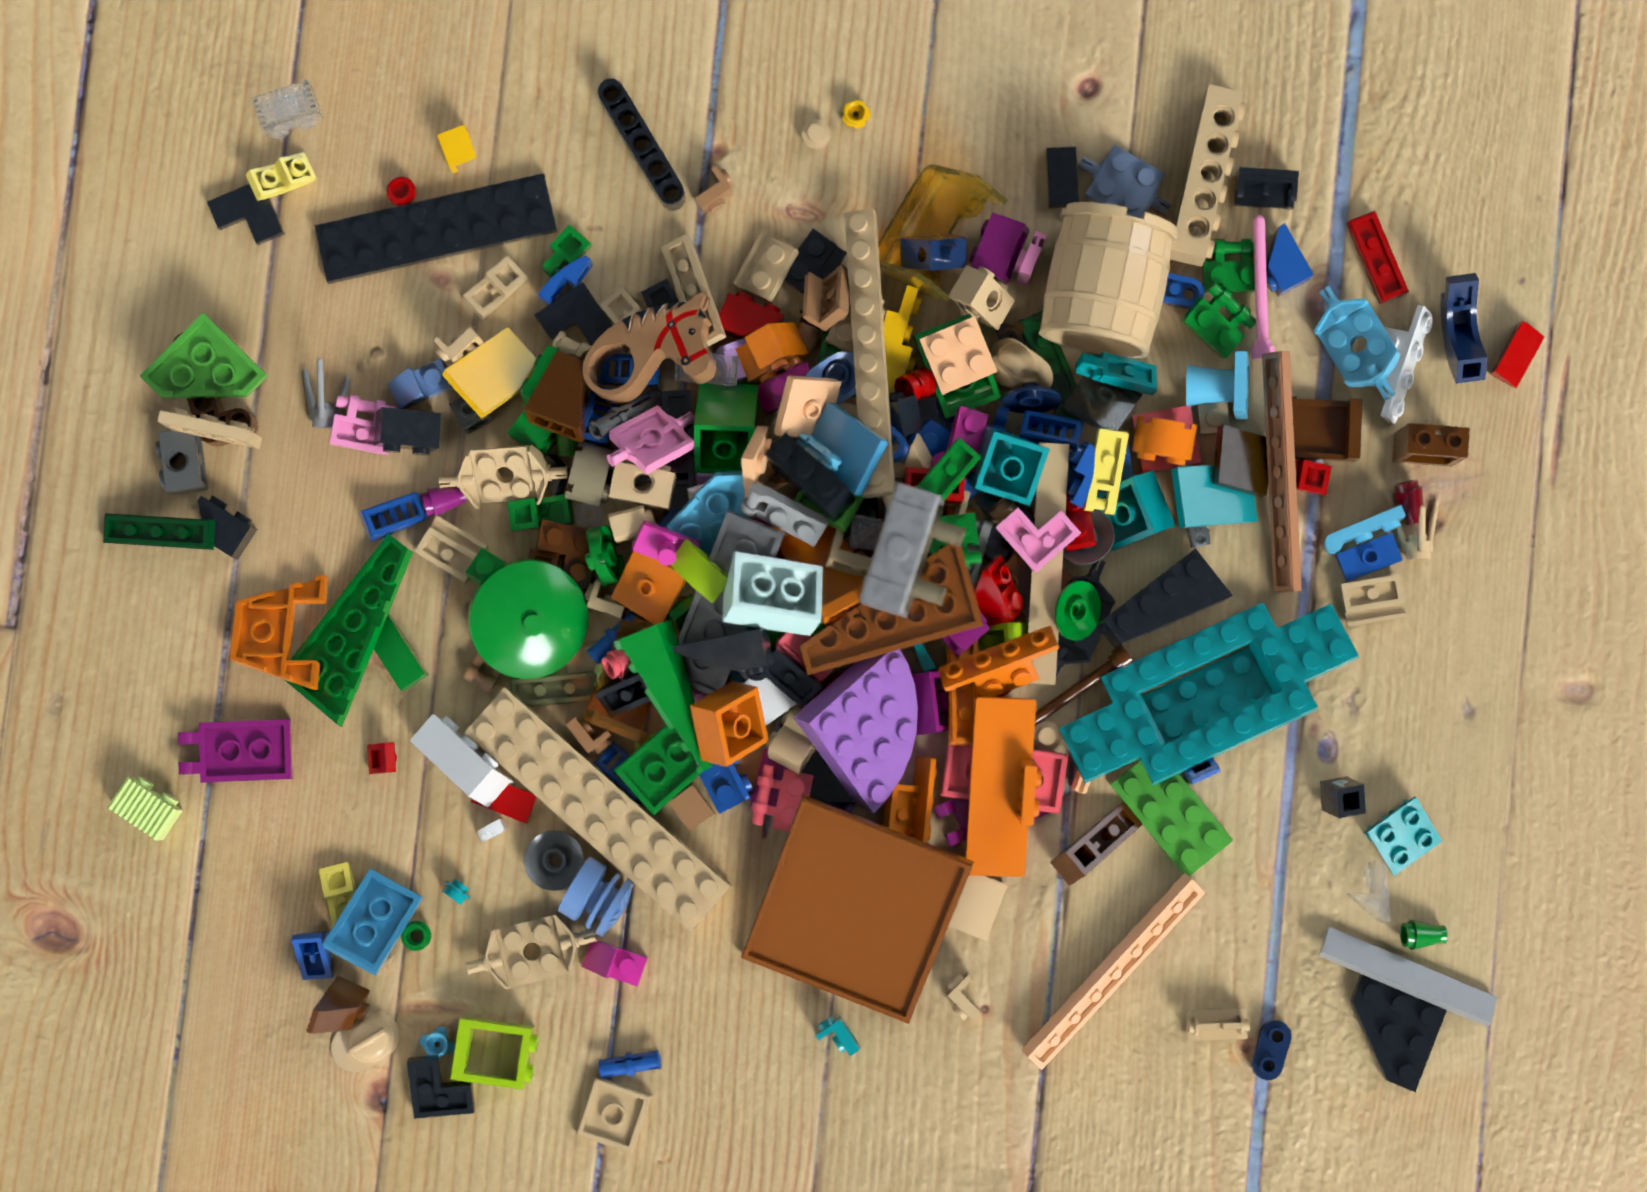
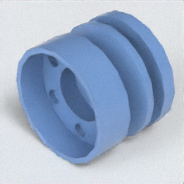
M589 857L567 890L558 908V912L574 921L584 911L589 913L585 928L590 929L595 921L599 919L601 922L596 930V934L603 937L617 923L630 900L634 883L627 879L621 889L616 888L622 875L616 873L609 882L604 881L607 866Z

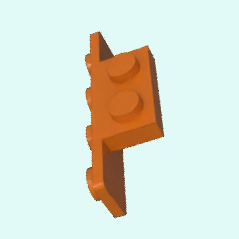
M1046 626L943 665L938 670L945 691L974 682L981 697H995L1040 680L1032 659L1059 649L1052 627Z
M917 756L913 786L897 784L885 802L883 826L928 843L931 836L930 818L931 810L934 806L933 787L937 776L935 757Z

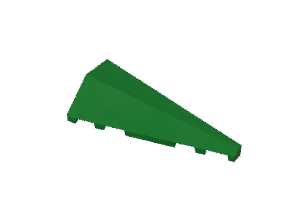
M669 620L653 625L613 642L616 649H623L632 662L628 666L632 673L638 672L646 686L645 693L668 728H675L682 738L683 742L680 746L683 751H690L698 766L696 768L697 772L700 773L712 768V763L701 760L690 705L694 704L695 700L683 657L673 652V647L679 646L673 621Z

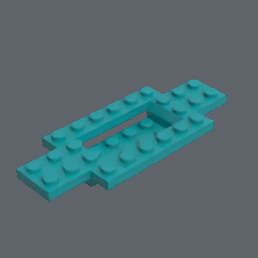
M1260 603L1142 657L1124 668L1120 667L1101 676V682L1112 704L1060 727L1059 732L1085 784L1139 759L1152 785H1155L1316 711L1318 706L1306 682L1358 659L1359 654L1332 604H1328L1276 628L1264 603ZM1249 644L1248 648H1245L1235 654H1232L1224 659H1221L1213 664H1210L1200 670H1197L1189 675H1186L1176 681H1173L1143 696L1141 695V693L1149 689H1152L1162 683H1165L1173 678H1176L1186 672H1189L1197 667H1200L1208 662H1211L1221 656H1224L1232 651H1235Z

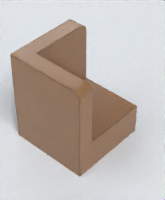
M691 785L669 802L670 806L690 831L715 814L695 785Z

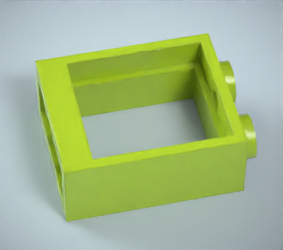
M463 1016L459 1019L451 1080L523 1090L527 1082L531 1083L533 1079L534 1065L530 1064L531 1052L536 1053L539 1038L538 1034H534L535 1026ZM474 1029L523 1035L516 1079L468 1072Z

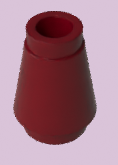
M1417 479L1394 485L1395 492L1393 495L1398 505H1401L1404 510L1407 525L1419 523L1420 506L1424 505L1422 486H1419Z

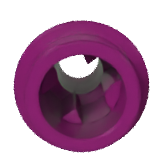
M457 487L428 488L427 492L421 493L427 516H439L467 502L465 495Z

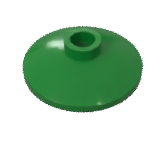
M1085 581L1071 582L1061 591L1056 601L1054 618L1057 629L1063 637L1079 641L1085 639L1094 631L1101 614L1100 596L1096 588Z

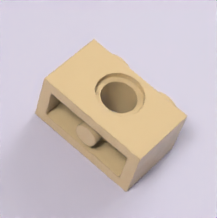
M966 265L948 296L967 314H971V317L975 316L978 323L998 331L1015 299L1007 292L1008 287L993 279L995 276L993 272L982 266L975 269Z
M625 459L623 463L620 462L614 467L609 498L670 511L677 475L670 472L671 467L663 465L646 474V476L651 478V486L646 491H639L635 486L636 480L645 474L632 461Z

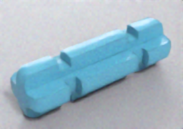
M805 433L799 435V439L796 441L829 471L835 472L838 470V466L841 464L839 456L835 453L833 454L831 450L819 441H816L811 435H806Z

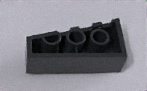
M1195 548L1099 622L1097 627L1115 649L1222 603L1233 595Z

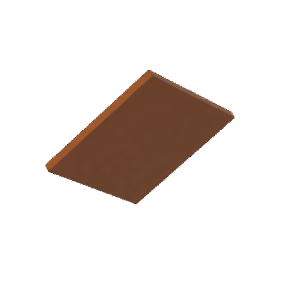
M803 795L741 958L909 1024L974 861Z

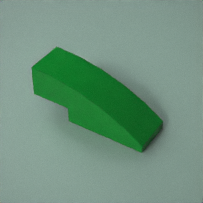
M388 613L374 650L400 691L405 692L429 676L394 619Z

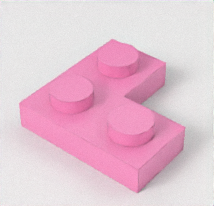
M1019 508L995 527L1035 573L1081 534L1062 510L1039 530Z

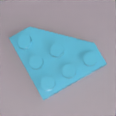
M743 471L716 472L664 528L699 540V548L710 556L727 511L731 510L744 515L739 509L740 504L745 498Z

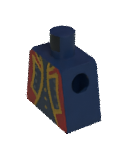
M949 233L900 238L901 268L919 270L963 268L967 265L966 238ZM921 248L925 249L926 257L919 256Z

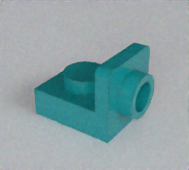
M830 1016L817 1026L820 1030L815 1034L818 1041L834 1031L836 1036L832 1039L841 1053L847 1051L852 1056L861 1049L860 1044L841 1016L836 1020Z

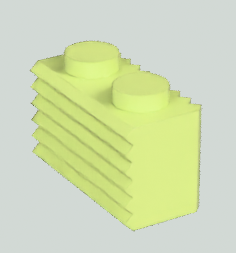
M138 776L137 779L127 777L107 808L154 840H163L183 811L176 806L179 801L165 792L160 795L152 790L154 784L142 776Z

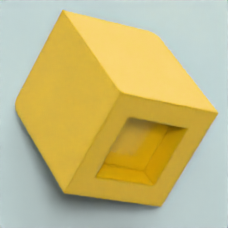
M465 124L437 134L452 173L459 172L458 165L477 158L471 136Z

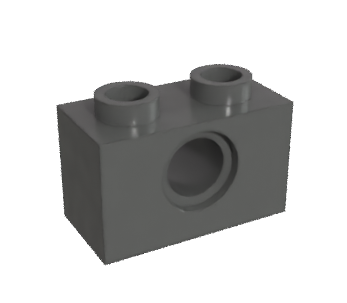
M177 431L158 433L159 441H156L155 446L158 458L162 459L163 470L159 471V480L162 488H165L166 492L173 495L208 490L202 440L196 435ZM184 454L186 464L182 468L176 469V458Z

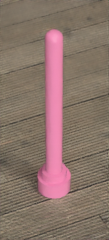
M1257 215L1253 218L1257 341H1254V347H1251V359H1262L1263 353L1275 352V346H1272V340L1268 338L1265 219L1263 216Z

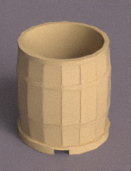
M1073 202L1067 204L1066 211L1065 208H1062L1059 221L1062 223V228L1055 244L1048 274L1039 335L1056 344L1088 353L1101 355L1102 352H1107L1126 358L1147 357L1153 334L1160 318L1159 315L1170 270L1171 247L1177 240L1179 229L1173 223L1147 212H1144L1143 219L1126 215L1127 207L1095 202Z

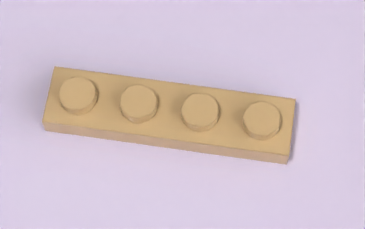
M684 234L662 246L661 249L680 302H688L700 292H705L706 296L710 298L705 315L712 323L707 337V344L710 346L726 338V334L693 241L690 236Z

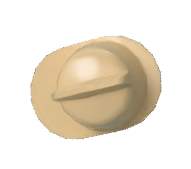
M1005 338L992 346L990 354L998 371L993 376L998 384L1003 387H1009L1012 390L1022 387V384L1026 382H1036L1041 387L1051 388L1053 372L1050 365L1025 344L1016 339Z
M383 1012L367 1013L363 1020L358 1019L352 1029L338 1031L331 1042V1054L334 1062L341 1069L348 1072H361L388 1057L396 1049L400 1036L398 1025L391 1016Z

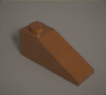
M1122 802L1070 844L1050 863L1070 886L1086 876L1141 827L1142 824L1128 806Z

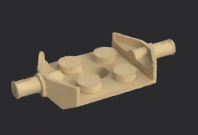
M533 445L470 449L467 451L461 469L457 471L456 475H439L438 482L440 488H460V491L476 509H479L481 503L517 501L534 497L537 498V505H540L548 481L553 479H569L570 474L568 466L551 468V464H547L540 450ZM507 467L513 472V476L504 477L499 473L498 469Z
M558 914L491 931L485 956L481 959L465 962L466 968L478 965V967L467 969V973L469 975L483 970L489 971L505 990L570 974L575 963L578 947L597 942V936L585 939L587 936L595 935L596 932L593 929L582 933H574ZM533 942L540 946L541 954L538 959L531 960L525 955V947L528 943Z

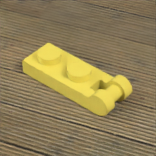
M1097 428L1094 445V474L1091 488L1083 505L1084 511L1093 512L1094 509L1103 510L1104 514L1114 515L1127 448L1128 432ZM1098 490L1108 491L1106 499L1097 498Z

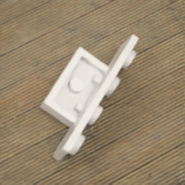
M1422 305L1417 306L1409 332L1384 327L1401 354L1396 367L1388 375L1387 380L1395 395L1391 397L1388 394L1390 399L1385 400L1381 412V417L1390 424L1395 425L1397 418L1404 411V398L1407 389H1410L1413 384V371L1416 362L1423 355V341L1426 334L1432 328V314Z

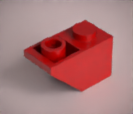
M737 292L736 295L728 293L719 317L725 334L740 340L745 339V336L768 323H783L784 315L780 313V308L772 304L764 303L761 306L752 302L753 298L751 296Z
M1001 555L996 556L983 570L975 590L980 612L985 616L988 626L1013 622L1024 608L1022 597L1012 581L1008 567L1005 565Z

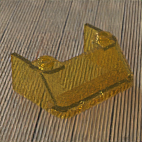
M934 164L924 167L916 177L878 241L880 270L905 285L919 288L918 292L923 295L948 301L950 298L948 294L938 287L940 282L939 270H919L901 267L900 238L951 234L961 217L970 219L978 216L983 211L986 201L1005 205L1007 199L977 174ZM924 248L920 249L919 256L926 257Z

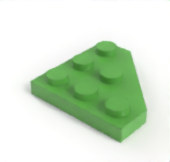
M202 313L140 377L160 397L166 399L248 397L268 375L206 314Z

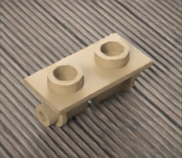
M1246 1008L1186 1010L1187 1041L1248 1039L1250 1021L1247 1019Z

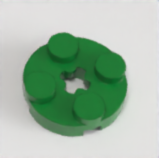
M607 525L588 529L586 531V538L589 543L590 552L586 553L585 557L589 569L596 570L603 587L618 583L625 569L623 554L617 555L614 546L620 544L615 542L612 529Z

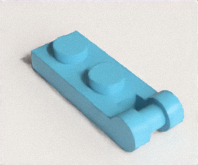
M1399 505L1328 535L1324 541V550L1328 554L1333 555L1338 553L1345 543L1355 540L1356 544L1373 538L1372 532L1383 528L1385 533L1400 527V521L1406 516L1402 506Z

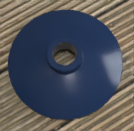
M1026 382L1022 384V387L1005 393L1001 398L1002 406L1016 413H1025V410L1042 413L1058 407L1061 403V396L1058 392L1041 387L1036 382Z

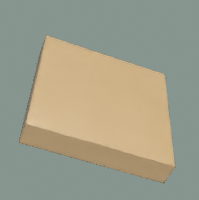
M595 1076L575 1135L633 1154L652 1094Z

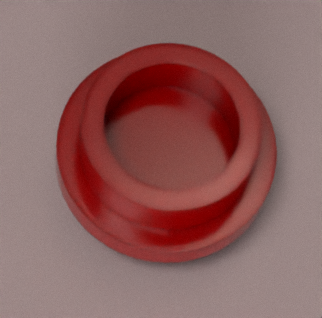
M406 177L394 178L387 186V197L396 206L410 204L416 197V187Z

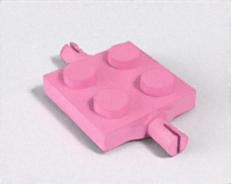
M657 405L609 431V439L619 450L606 456L608 463L611 466H615L627 459L632 461L646 475L694 449V440L684 431V428L694 424L695 415L689 411L679 418H674L666 414Z

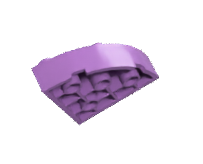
M901 650L855 662L793 717L853 801L856 802V805L872 813H875L888 799L902 778L912 754L917 732L918 705L915 684L909 665Z

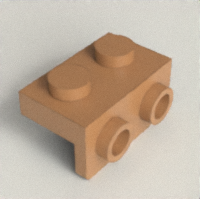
M842 264L823 280L811 272L805 276L802 317L810 324L817 326L823 331H827L838 321L845 319L850 310L848 268Z

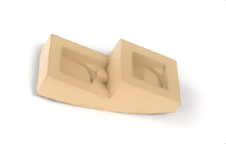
M507 256L485 274L484 279L463 295V300L483 320L507 300L527 280V276Z

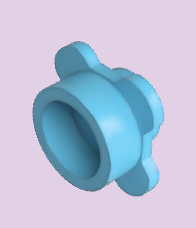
M439 1026L432 1034H425L420 1038V1045L424 1047L428 1056L439 1055L440 1059L444 1054H452L454 1052L455 1044L449 1040L447 1036L448 1031L445 1027ZM436 1041L440 1042L439 1047L435 1046Z

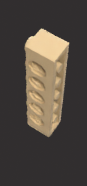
M1209 84L1207 87L1176 216L1175 226L1179 229L1175 244L1171 247L1170 260L1202 267L1205 259H1211L1215 241H1211L1210 238L1212 230H1218L1221 213H1217L1218 203H1224L1228 186L1223 185L1225 175H1230L1234 158H1230L1229 155L1231 147L1236 148L1240 131L1235 130L1237 120L1242 121L1245 113L1246 103H1242L1244 92ZM1214 118H1224L1227 125H1218ZM1215 144L1221 149V152L1213 153L1208 149L1207 145ZM1205 171L1210 172L1214 175L1215 180L1208 181L1202 177L1201 173ZM1203 199L1208 203L1209 207L1200 208L1196 205L1195 200ZM1192 226L1198 227L1203 235L1194 236L1189 232L1188 228Z

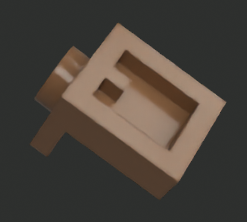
M574 718L566 724L571 733L589 754L593 751L599 754L612 744L609 739L614 735L610 730L594 739L592 736L596 732L586 719L581 722L578 718Z

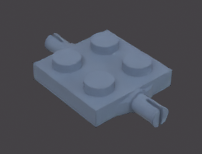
M1116 145L1113 146L1107 158L1100 164L1084 156L1078 166L1093 175L1092 184L1085 195V198L1092 202L1127 207L1126 215L1141 218L1142 214L1150 207L1166 215L1172 205L1156 196L1158 186L1165 173Z

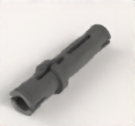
M653 388L651 391L619 408L613 407L609 409L607 415L591 422L589 425L590 433L595 439H602L609 434L611 429L657 405L662 406L661 390Z

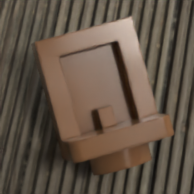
M716 165L710 167V170L717 184L695 198L703 214L709 210L711 213L717 211L725 204L724 200L733 195L730 187L733 184L731 177L725 169L719 171Z

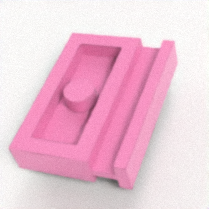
M1035 231L1028 251L1021 250L1013 271L1018 274L1016 283L1027 287L1047 235Z

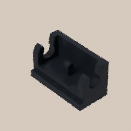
M1240 167L1235 174L1234 206L1293 209L1294 202L1297 201L1299 171Z

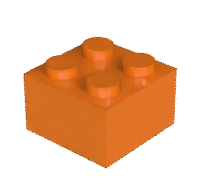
M732 681L690 705L702 761L727 767L769 742L759 690L756 686Z

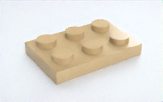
M171 407L170 412L160 410L157 422L173 431L260 449L262 437L255 434V429L248 427V424L230 420L229 425H226V422L218 420L219 418L206 414H200L198 419L196 418L197 416L189 414V411Z

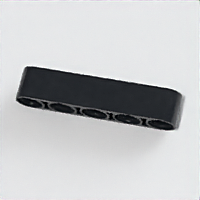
M609 78L604 80L598 87V95L604 110L661 205L670 211L680 209L686 201L682 183L623 85L616 79ZM610 90H617L620 92V95L616 100L609 101L605 99L606 93ZM624 115L635 117L633 123L628 126L620 124V119ZM641 139L650 142L645 150L635 149V143ZM655 164H661L665 167L660 175L650 174V168ZM669 189H676L680 194L675 200H667L664 198L665 192Z

